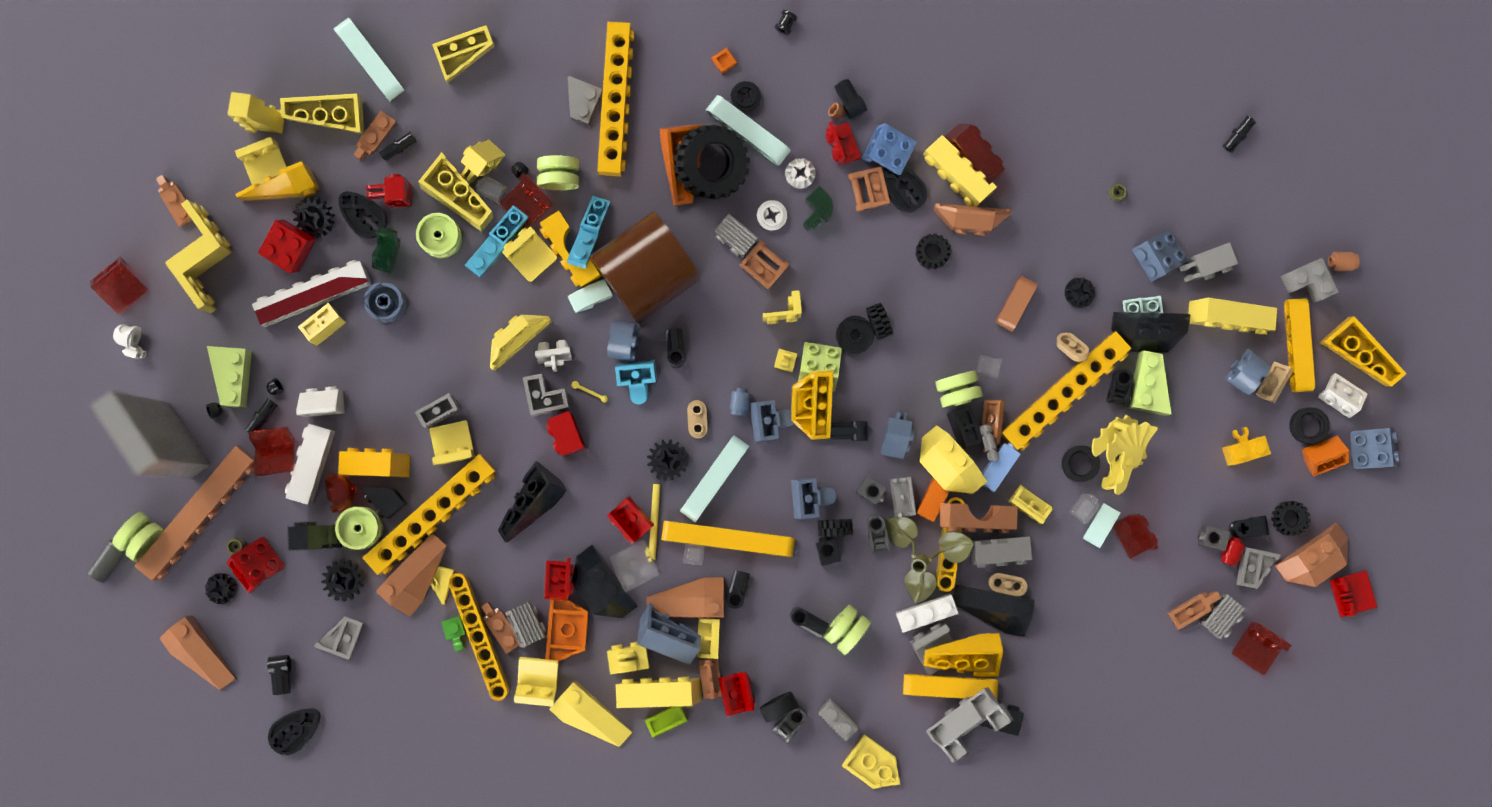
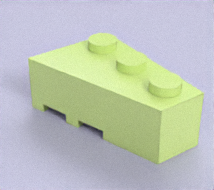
M207 346L220 405L247 408L252 351L241 348Z
M1149 351L1138 353L1128 409L1164 416L1171 415L1163 354Z

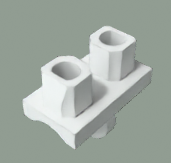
M558 340L556 342V349H550L548 342L538 343V351H535L538 364H545V367H552L553 372H557V366L564 365V361H571L572 354L566 340Z

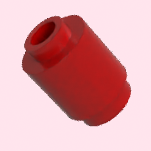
M1231 537V540H1228L1226 551L1221 553V562L1236 567L1237 562L1240 563L1245 545L1242 544L1243 540Z

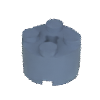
M380 282L373 284L365 293V310L371 317L383 323H392L399 320L404 315L408 306L404 293L391 283ZM385 299L388 300L387 306H385L383 300Z
M620 320L612 321L609 332L610 341H608L607 346L608 357L635 361L636 350L634 348L639 347L640 337H637L636 334L639 335L640 323Z
M1248 348L1243 353L1240 361L1236 359L1230 367L1232 371L1225 378V380L1246 395H1250L1261 384L1260 380L1263 376L1266 378L1271 369V365Z

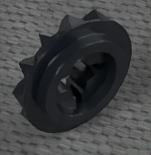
M743 81L733 87L731 101L737 109L744 112L752 111L759 105L761 93L754 83ZM750 91L749 98L751 100L746 99L742 102L741 94H746Z
M1084 277L1074 278L1065 287V298L1074 307H1086L1092 303L1095 297V287L1091 281ZM1082 285V291L1087 294L1079 298L1075 290H1078Z
M214 574L208 578L205 585V594L209 601L216 604H225L235 596L236 583L228 574ZM218 583L220 586H227L222 590V594L213 591L218 587Z

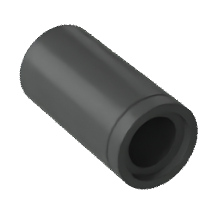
M113 540L108 541L87 572L91 578L101 583L106 581L126 552V550L119 551L112 544Z

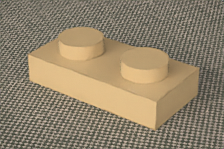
M1274 361L1256 395L1259 398L1275 403L1293 369Z

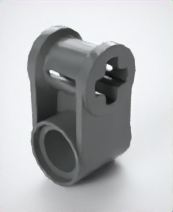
M878 515L870 516L867 519L866 525L871 553L880 549L890 550V541L884 519ZM873 519L880 520L881 525L878 529L871 527Z
M797 706L793 711L784 715L771 731L773 733L776 732L784 739L783 742L788 743L805 722V710ZM799 711L802 714V718L794 720L791 717L792 713Z

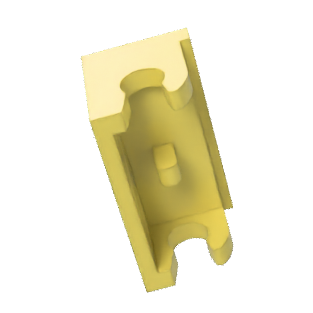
M327 303L298 326V328L309 342L318 346L347 322L338 314L334 307Z
M1019 485L1008 501L1013 506H1018L1021 512L1038 524H1043L1053 509L1052 506L1022 485Z
M699 618L698 634L701 636V645L697 657L718 659L720 618Z

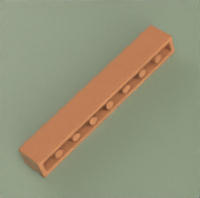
M235 446L135 564V567L151 581L162 580L168 574V568L172 564L175 565L181 559L180 554L184 549L187 550L192 546L195 536L197 534L200 535L207 526L205 524L218 515V509L221 505L228 503L232 497L231 493L243 485V479L247 474L250 475L255 471L258 460L243 447Z

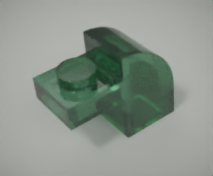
M818 186L805 200V203L814 211L803 223V227L807 231L811 228L815 230L821 224V218L827 223L833 212L831 197Z
M379 226L376 232L377 245L372 254V268L391 273L398 256L401 239L398 238V231Z

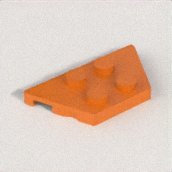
M569 599L567 601L550 600L545 659L560 661L586 650L588 610Z

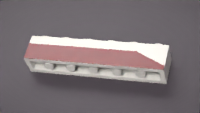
M352 260L346 263L347 266L343 268H332L328 271V274L312 276L308 282H297L292 285L293 288L288 290L280 289L274 292L275 295L258 298L257 302L253 303L252 306L259 324L263 327H268L372 285L364 263Z

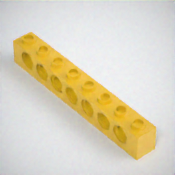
M607 22L597 168L598 175L621 177L622 171H625L626 160H623V153L627 152V141H624V134H628V123L625 122V116L629 115V104H626V101L631 93V85H628V78L632 77V67L629 66V59L633 60V48H630V41H634V29H631L630 23ZM619 40L625 42L622 47H617L615 43ZM622 59L624 61V63L620 66H616L614 64L615 60ZM617 77L623 79L620 84H614L613 80ZM614 96L621 97L619 103H613L611 100ZM617 114L620 116L617 122L610 120L612 115ZM612 133L619 135L615 141L610 140L609 136ZM610 152H616L618 154V156L613 160L608 158V154Z
M1116 331L1111 333L1089 353L1086 360L1075 365L1001 432L1003 439L1007 443H1011L1016 450H1024L1030 444L1029 440L1033 436L1037 438L1044 432L1043 427L1046 424H1053L1058 419L1057 415L1061 411L1065 413L1073 406L1071 402L1075 398L1081 399L1087 393L1085 389L1089 386L1094 387L1101 381L1099 377L1103 373L1106 375L1115 368L1113 364L1118 360L1120 362L1129 355L1127 352L1131 347ZM1106 350L1112 352L1113 357L1111 360L1105 357ZM1092 362L1098 365L1099 369L1097 372L1091 370ZM1078 375L1084 377L1085 382L1083 385L1077 383L1076 378ZM1064 387L1070 390L1069 398L1064 397L1062 394ZM1050 400H1053L1056 403V409L1054 411L1049 409L1048 402ZM1035 413L1042 415L1041 423L1035 422ZM1022 425L1028 428V434L1026 436H1023L1020 433V427Z
M478 454L362 558L377 575L383 573L386 575L394 568L392 565L397 560L401 562L409 555L407 553L408 550L412 547L414 549L423 542L421 539L426 534L430 536L438 529L436 526L441 521L445 523L452 517L450 513L453 510L461 509L467 503L465 500L470 495L472 497L477 495L481 491L480 486L484 483L489 484L495 478L494 474L497 471L482 454ZM476 471L479 473L480 478L474 483L471 480V474ZM460 484L465 487L463 495H458L456 492V488ZM445 497L449 498L451 502L448 508L442 506V500ZM430 510L436 513V518L433 521L427 518ZM416 523L421 526L419 534L413 532V526ZM401 536H404L407 540L404 547H401L398 543ZM386 549L392 552V557L389 560L384 557Z

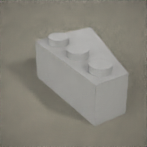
M1029 536L973 541L971 563L977 565V568L989 567L988 564L996 563V566H1007L1008 562H1015V565L1027 564V560H1032Z

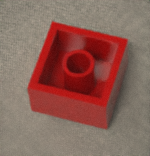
M285 219L275 220L258 254L288 273L299 272L316 239Z
M567 411L547 419L549 424L546 425L549 435L554 436L556 442L553 443L557 454L567 457L586 449L572 412Z

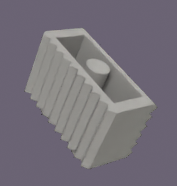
M730 214L725 217L714 231L716 234L715 238L724 245L726 243L731 247L729 250L737 257L741 255L744 258L758 241L757 236Z
M448 393L417 410L415 413L422 426L430 429V427L437 425L440 421L447 420V417L450 418L454 413L457 414V411L460 412L461 409L454 396Z
M1222 594L1221 599L1217 600L1214 604L1212 611L1207 613L1199 624L1216 638H1227L1231 634V627L1235 622L1239 623L1244 618L1243 612L1246 609L1230 595Z
M530 602L505 612L520 648L545 637V627L542 622H538L536 617L538 615L537 609Z
M830 698L818 709V715L844 741H847L859 728Z

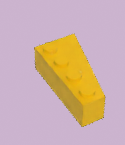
M1355 316L1346 318L1319 342L1384 386L1392 387L1407 374Z

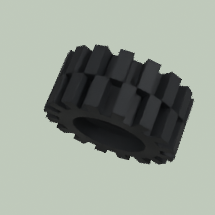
M937 233L933 235L928 234L916 246L915 254L917 261L921 263V266H926L927 269L941 268L950 258L951 245L948 244V240L944 239L941 234L940 236ZM932 244L937 245L941 251L940 256L935 259L928 257L926 254V248Z
M882 303L867 307V316L874 329L876 338L880 340L893 335L889 317Z
M1297 501L1279 503L1280 505L1275 507L1276 510L1272 511L1274 517H1271V521H1274L1273 526L1277 527L1276 530L1288 536L1300 535L1299 533H1304V529L1309 527L1307 523L1311 522V519H1308V516L1311 515L1310 512L1306 511L1308 510L1307 507H1303V504L1297 503ZM1288 511L1295 512L1298 517L1296 524L1293 526L1287 525L1284 520V516Z
M852 519L818 521V536L853 535Z

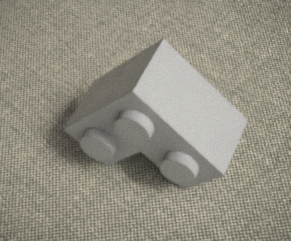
M1323 258L1280 276L1288 294L1306 287L1313 303L1338 293Z
M542 373L523 377L531 416L534 417L571 409L568 393L565 388L548 392L545 377Z

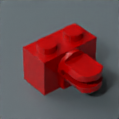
M401 174L389 175L390 177L384 178V184L366 186V191H369L367 193L368 199L385 198V204L393 208L412 207L411 184Z

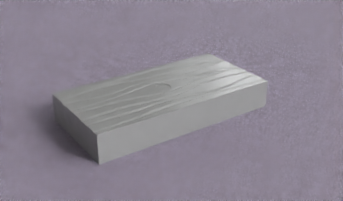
M111 391L91 404V407L136 475L193 478L211 466L169 402Z

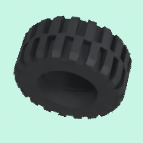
M705 125L690 130L688 135H684L680 139L682 143L677 144L675 150L678 152L673 158V161H676L674 171L678 172L679 176L677 179L679 183L684 184L683 188L686 191L692 192V195L697 197L720 199L721 197L730 196L731 192L735 193L739 190L738 186L744 184L746 179L743 177L749 173V169L746 168L747 163H750V157H746V153L749 151L747 146L742 145L744 140L741 137H737L735 131L728 130L725 126ZM707 144L718 145L726 156L725 171L716 180L703 178L697 168V156L700 150Z

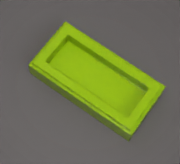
M671 706L646 718L644 721L653 738L687 722L688 719L681 706Z

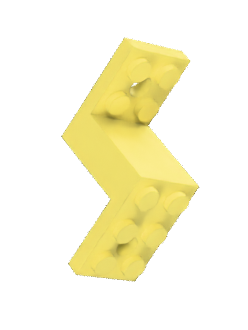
M186 200L181 205L203 236L165 263L196 307L211 314L217 310L213 305L215 301L209 294H205L202 290L204 288L203 284L196 278L231 254L232 251L229 248L231 244L224 236L221 237L218 233L220 231L219 227L214 221L211 222L207 218L209 214L203 206Z

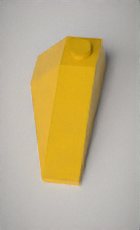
M301 161L278 171L280 174L278 176L266 177L263 184H253L235 195L241 201L307 198L315 195V192L320 189L312 169Z
M1000 633L978 634L926 649L923 665L943 670L952 668L956 669L957 673L962 674L964 671L972 672L973 676L999 677L1003 655Z

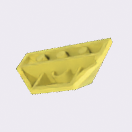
M516 315L508 322L510 325L505 329H499L494 334L495 338L492 339L491 369L494 371L499 369L553 321L549 316L520 315L518 317Z
M935 426L922 437L920 463L945 491L973 495L987 483L975 462L939 426Z

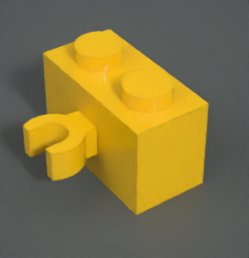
M1247 427L1242 428V436L1238 434L1237 430H1233L1232 435L1238 440V443L1222 447L1227 465H1237L1270 455L1271 452L1266 436L1248 439L1249 430Z

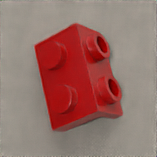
M630 496L607 514L611 523L622 532L623 537L631 544L640 539L654 526Z
M567 558L566 562L546 560L544 599L567 601L569 594L573 593V582H570V576H573L574 565L571 564V558Z
M737 672L718 678L726 716L755 710V699L751 693V680L747 672Z

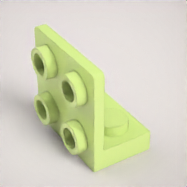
M805 342L798 381L814 371L833 370V391H835L839 376L842 348Z

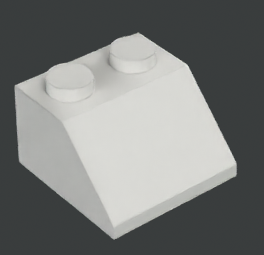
M336 386L325 387V391H318V388L306 389L305 393H300L296 413L304 417L344 414L343 391L337 389Z

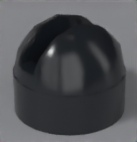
M516 162L512 166V173L516 178L521 179L528 174L529 169L524 163Z
M277 378L267 383L266 388L269 394L277 395L283 392V386Z
M217 402L206 404V410L211 419L220 416L223 411L220 408L221 405Z

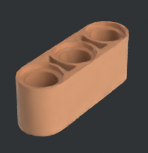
M1020 275L995 323L1012 332L1038 284Z

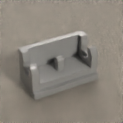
M911 477L891 479L890 486L895 517L916 515Z

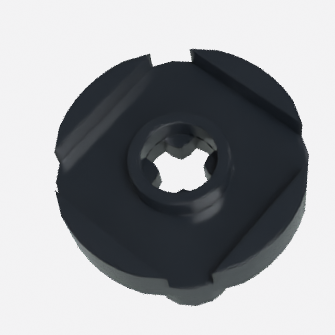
M850 316L838 325L836 340L839 347L845 352L860 354L872 345L874 329L864 317ZM854 330H857V333L860 334V338L858 337L856 340H853L850 336V333H853Z

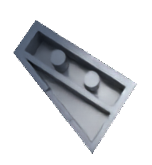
M649 603L640 617L637 644L690 665L700 650L701 636L682 623L676 624L669 619L670 616L664 613L662 615L653 609V604Z

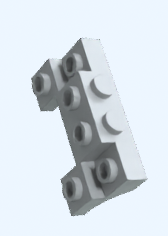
M989 687L982 689L971 698L967 697L960 701L958 708H951L945 712L946 716L926 730L932 741L947 754L952 763L969 752L961 738L985 720L990 722L995 731H999L1013 721L1004 704H999Z

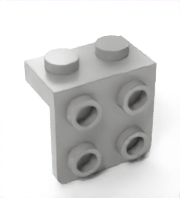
M938 622L932 625L928 632H920L913 636V640L910 641L922 665L926 649L954 642L946 624ZM923 665L929 675L941 670Z

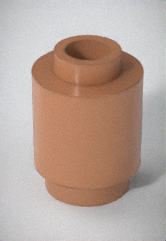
M1333 252L1328 258V265L1333 271H1353L1359 267V256L1353 252Z

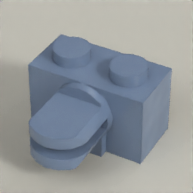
M775 400L750 403L754 441L779 439L778 428L790 427L794 424L791 420V410H776Z
M896 411L894 418L889 417L882 440L881 455L903 459L905 452H909L915 430L912 429V421H907L908 412L903 413L902 419H900V411Z
M816 478L791 480L794 518L796 519L820 517L819 506L831 505L836 500L834 489L830 487L817 488Z

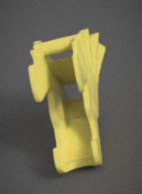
M1125 415L1123 419L1116 417L1115 420L1109 423L1107 428H1101L1100 437L1094 438L1092 442V453L1095 457L1107 449L1106 458L1110 465V471L1107 477H1103L1101 486L1105 490L1114 489V493L1120 495L1126 489L1132 470L1139 465H1143L1141 460L1143 455H1146V447L1158 430L1157 427L1151 426L1147 422L1138 425V421L1128 415ZM1119 454V459L1115 461V458Z

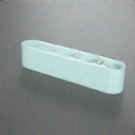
M349 17L333 28L389 101L405 91Z
M717 95L706 109V112L711 117L727 127V129L735 131L738 137H741L744 142L775 165L780 166L791 150L784 143L723 97Z
M733 435L680 512L693 522H696L747 451L749 445Z

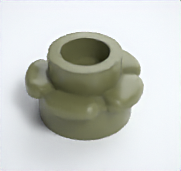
M1116 183L1112 185V188H1109L1108 195L1111 196V200L1114 202L1123 201L1127 196V189L1122 184Z
M233 537L227 543L226 549L233 555L245 547V542L242 538L237 539Z

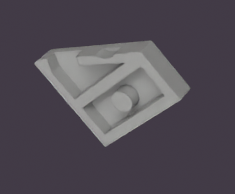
M568 76L570 117L589 125L603 90Z
M1245 547L1240 561L1236 585L1258 589L1263 582V578L1271 571L1270 567L1280 558V554Z
M345 616L314 647L350 660L364 622Z

